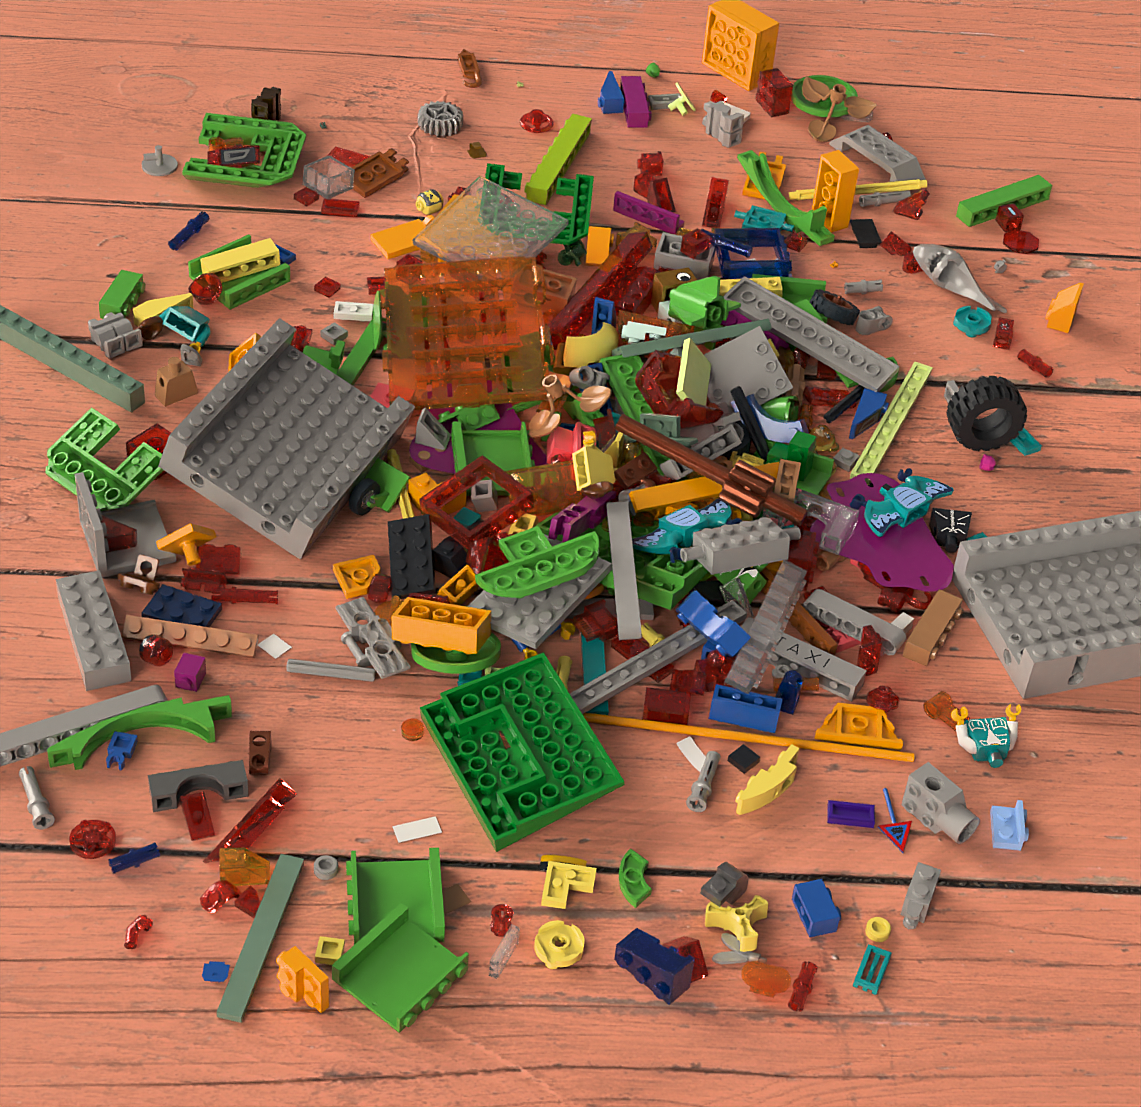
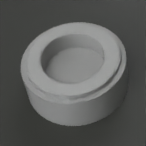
M324 855L315 860L314 874L317 878L330 880L337 875L338 862L334 857Z

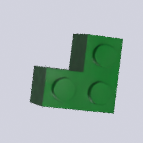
M797 431L789 445L776 442L767 455V463H780V459L800 462L798 480L804 482L812 470L817 436Z

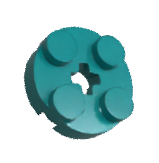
M964 306L956 311L953 325L962 332H965L968 337H976L990 330L992 318L982 308L977 307V310L971 309V306Z

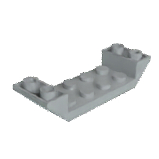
M869 125L834 139L829 143V145L841 152L854 148L891 174L890 182L926 180L916 156Z

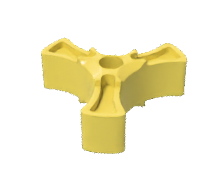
M755 895L750 903H745L744 906L731 908L730 906L719 907L713 902H709L706 907L705 926L724 928V931L729 930L737 936V940L740 941V951L756 950L758 933L753 930L752 926L756 921L767 918L768 902L758 895Z

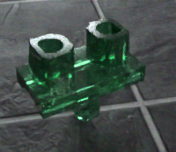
M578 240L572 244L564 245L565 249L560 251L557 256L559 263L567 266L574 259L577 267L582 264L580 258L587 254L583 242Z

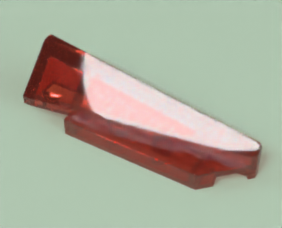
M279 778L205 857L203 862L237 861L285 809L283 805L293 799L297 793Z

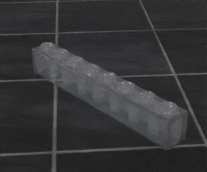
M783 560L747 633L751 638L739 650L724 681L725 683L746 694L750 693L752 687H758L763 677L759 674H764L769 664L766 659H771L776 649L773 645L777 646L782 636L779 631L783 632L788 623V620L785 618L789 619L795 608L791 605H796L801 595L798 591L802 592L807 582L804 580L806 570Z

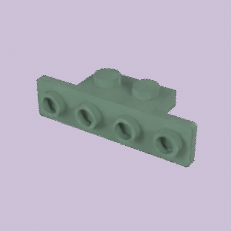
M651 413L640 414V423L688 448L698 443V438L680 436V416ZM624 434L625 443H636V440Z

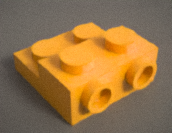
M296 946L282 952L276 959V963L279 965L277 978L280 980L279 987L281 992L286 997L290 996L296 1003L304 998L310 1007H315L320 1013L328 1009L329 977Z

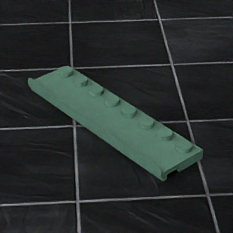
M768 318L624 345L611 351L612 356H646L651 352L662 353L672 348H683L684 340L691 338L696 346H699L709 341L715 343L723 341L725 338L735 339L758 326L761 327L762 331L771 330V323Z

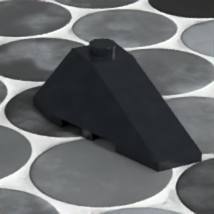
M481 519L445 538L433 549L434 570L452 578L466 565H470L476 572L480 573L483 556L491 548L498 533V527Z

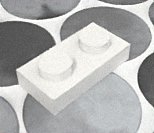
M336 301L334 319L371 322L374 304Z

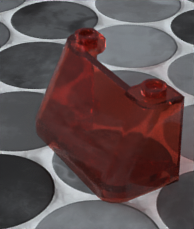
M655 350L638 371L635 378L636 386L653 413L680 416V430L717 422L724 414L718 404L709 403L707 406L694 403L692 399L687 397L683 401L676 394L682 357Z

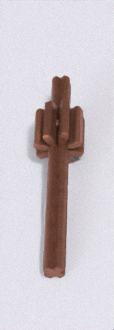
M624 414L620 416L615 426V430L722 485L723 489L720 492L719 499L754 518H757L761 510L766 508L801 526L808 513V510L773 492L776 478L742 460L736 462L734 468L730 470Z

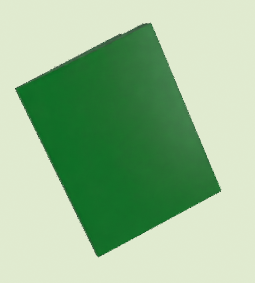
M544 652L440 693V700L420 707L423 723L496 852L625 785L620 773Z

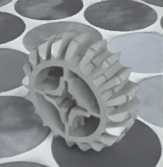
M444 101L426 103L424 106H421L417 117L420 129L425 133H430L431 136L436 135L437 137L456 134L457 131L461 130L464 121L463 112L460 107H457L456 104H451V102L445 103Z

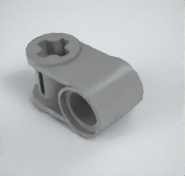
M880 306L863 310L859 313L856 331L861 335H870L871 333L883 331L891 326L893 319L891 316L886 315Z
M589 366L579 367L572 370L569 374L572 385L584 390L591 386L605 387L606 381L610 378L608 374L597 371Z

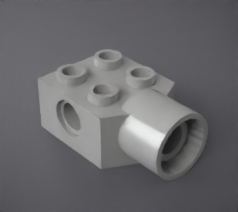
M929 762L909 775L901 804L906 811L914 815L925 827H928L935 834L943 831L958 844L968 840L976 831L980 819L967 809L963 790Z

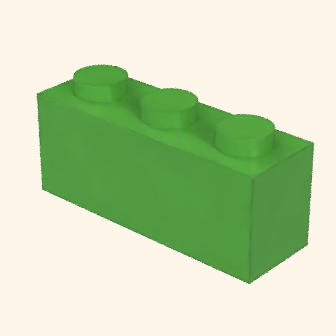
M126 270L119 272L99 301L100 318L104 319V316L110 312L114 314L121 312L124 318L130 314L133 305H136L139 296L145 291L146 285L143 282V274Z

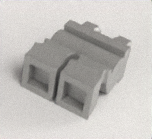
M709 101L705 103L704 110L707 112V116H704L702 124L706 126L705 133L717 138L722 143V146L727 148L740 144L744 114L735 113L730 115L731 108L722 101L717 103Z
M110 312L102 320L98 321L94 318L88 321L91 340L97 346H100L101 351H104L105 356L109 359L123 354L125 351L128 352L143 346L141 330H133L131 322L124 318L121 312L118 314Z

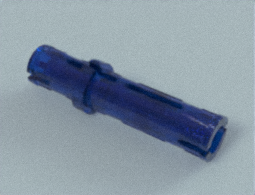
M201 211L194 219H190L186 227L168 242L169 247L177 251L193 234L201 230V227L209 221V215Z
M701 229L698 235V240L712 244L715 248L720 247L747 258L751 256L752 246L725 238L720 233L715 234Z

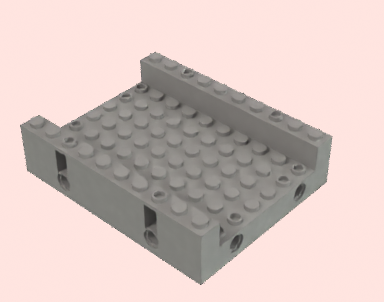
M279 318L169 435L158 467L301 560L349 501L351 492L366 477L377 458L383 460L387 455V451L392 449L401 438L415 406L398 396L389 408H386L291 346L296 328Z
M1141 511L960 542L953 568L952 581L1023 699L1141 676Z

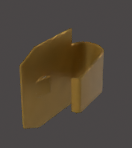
M479 142L469 144L470 150H467L470 157L473 159L486 157L487 153Z

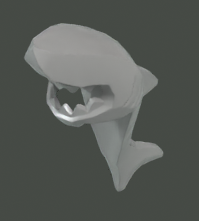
M920 244L914 247L913 254L916 261L935 285L971 298L993 311L998 310L1007 313L1006 308L981 290L967 263L957 251L935 244Z

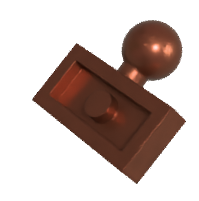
M644 452L617 469L614 475L624 490L638 482L640 486L645 484V488L656 486L653 480L646 479L645 477L655 472L657 467Z

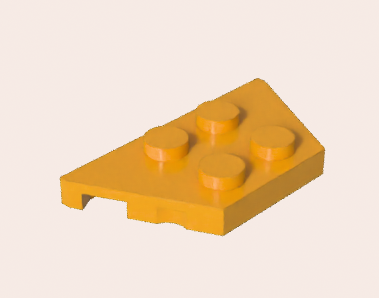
M839 702L832 709V713L828 714L824 719L820 729L817 728L814 737L817 740L902 750L903 746L902 739H898L895 735V728L887 719L883 708Z

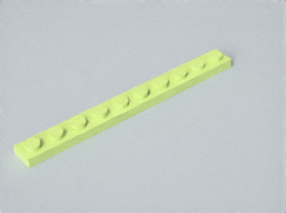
M914 362L854 466L850 479L863 473H876L930 377L933 367ZM867 478L865 479L868 485L871 482V480Z

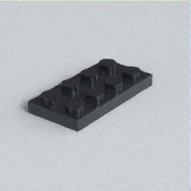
M426 514L388 521L391 593L393 600L436 593L430 515Z

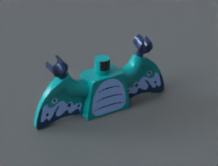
M907 468L905 473L900 469L897 478L905 483L895 488L887 483L884 484L879 492L885 497L884 501L868 500L867 502L863 495L857 494L853 497L850 507L854 510H859L861 506L865 507L864 517L868 526L877 536L882 537L894 524H899L904 528L928 513L930 504L934 500L952 495L954 489L936 480L921 476H911L912 469Z
M717 498L703 509L696 510L691 505H688L660 518L659 528L650 534L633 538L632 545L634 549L640 551L670 554L671 563H675L674 560L682 561L680 556L682 548H678V546L687 548L693 545V532L702 531L705 528H718L722 525L739 524L742 520L740 518L731 520L732 511L730 505Z

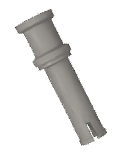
M709 751L706 754L699 778L692 784V793L686 800L687 807L692 811L702 812L707 807L706 800L712 793L711 783L721 759L720 754L715 751Z
M27 766L29 774H26L23 767L19 771V776L29 800L27 809L33 815V826L39 830L47 829L53 825L55 820L53 814L49 812L50 804L42 796L34 769Z

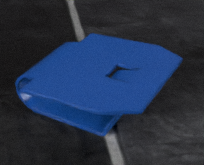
M210 961L209 964L204 963L202 973L204 981L224 982L228 978L230 965L217 961Z

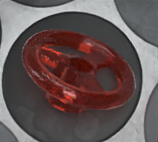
M534 109L520 118L521 127L532 133L547 132L554 124L553 119L539 109ZM525 122L531 123L535 128L528 126ZM548 122L547 126L540 128L542 123Z

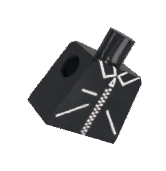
M932 508L929 526L937 544L945 547V550L949 553L956 552L960 542L966 541L972 512Z

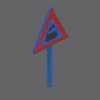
M884 788L883 793L892 824L878 825V828L903 853L912 821L896 822L888 790Z

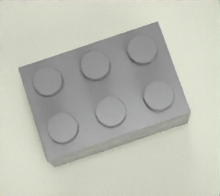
M663 232L655 252L653 271L666 272L689 267L697 280L707 278L714 262L716 243Z

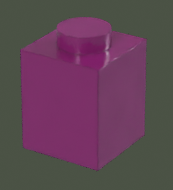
M183 653L174 671L175 687L197 692L206 674L205 657Z

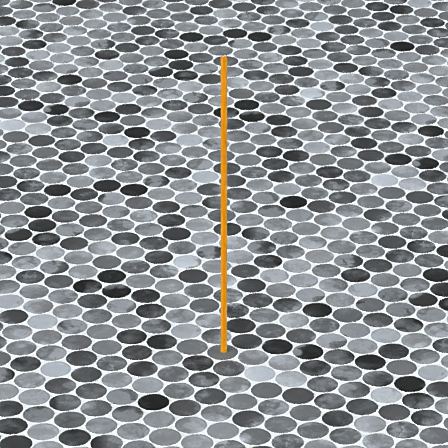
M593 713L583 714L586 721L591 723L790 747L792 744L801 749L914 762V753Z

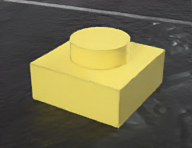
M320 936L315 954V963L333 965L343 955L345 939Z

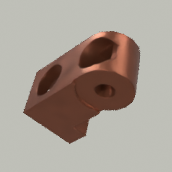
M250 731L249 774H269L271 731ZM258 737H262V738H264L266 741H253V740L256 739V738H258Z

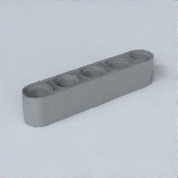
M814 590L803 603V607L813 618L887 655H894L906 640L905 632L899 627L824 590Z

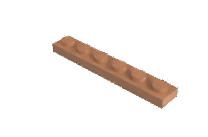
M126 615L122 633L123 638L143 641L146 636L155 634L147 638L145 642L150 640L152 643L155 639L159 638L155 643L255 658L259 636L256 634Z

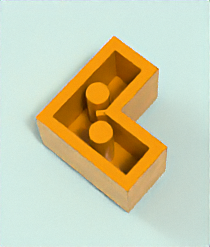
M589 226L585 266L607 267L608 263H612V252L609 251V247H613L614 233H611V228Z
M423 473L408 481L410 501L424 515L429 514L431 522L466 507V488L455 477L437 484L427 473Z

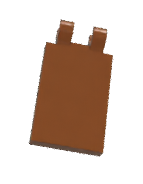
M393 148L384 154L379 151L341 173V180L362 197L366 198L403 176L409 170L405 166L409 161L406 158H402L395 163L397 159L394 155L397 154V151Z

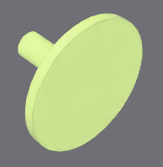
M678 82L675 83L682 96L669 104V109L672 111L678 108L681 115L685 116L688 111L682 103L686 101L691 109L696 111L683 88Z

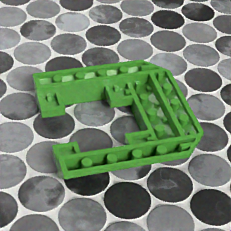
M206 113L202 122L203 128L199 136V144L216 146L218 142L250 145L255 147L256 151L266 152L262 165L243 164L242 168L211 165L208 164L207 159L190 158L189 162L185 163L182 175L187 180L255 188L270 186L293 177L306 140V134L290 122Z

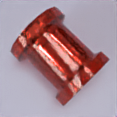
M506 904L494 906L491 911V918L493 920L490 924V930L495 936L505 937L512 931L511 920L513 918V910ZM501 911H504L503 917H501Z

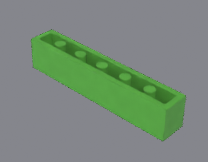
M1036 175L960 201L956 217L968 227H972L1011 213L1008 208L1015 212L1049 200L1052 185L1040 175Z

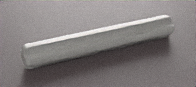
M288 659L286 666L287 671L292 673L373 682L376 676L374 668Z

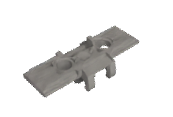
M364 597L335 606L336 611L349 629L348 632L342 634L341 641L349 647L356 658L358 667L373 665L381 679L410 669V665L400 652V641L392 640V627L386 619L375 615ZM359 620L368 621L365 625L358 624L357 622ZM360 641L361 644L367 642L369 644V647L365 648V654H363L356 642Z

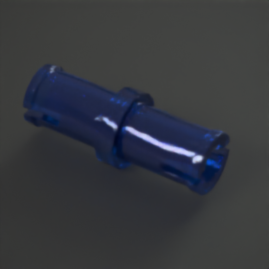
M154 842L137 850L132 848L126 854L108 859V863L112 868V873L116 874L133 866L134 868L140 867L141 863L160 857V853Z

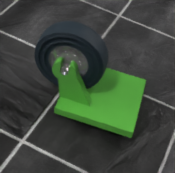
M377 458L366 477L351 492L349 498L350 510L357 515L363 516L376 506L389 513L411 477Z

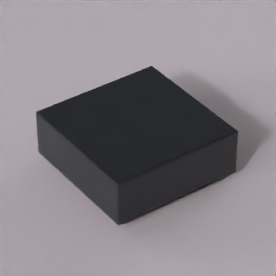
M743 744L728 755L727 761L745 774L760 762V756Z

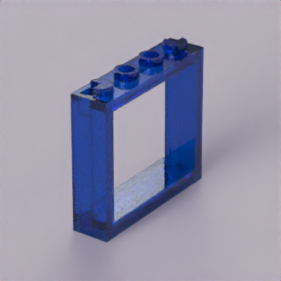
M779 228L715 229V252L723 279H742L744 276L752 278V274L789 277V271H792V260H790V254L787 251V244L784 243V235H781ZM727 247H773L778 260L731 261Z

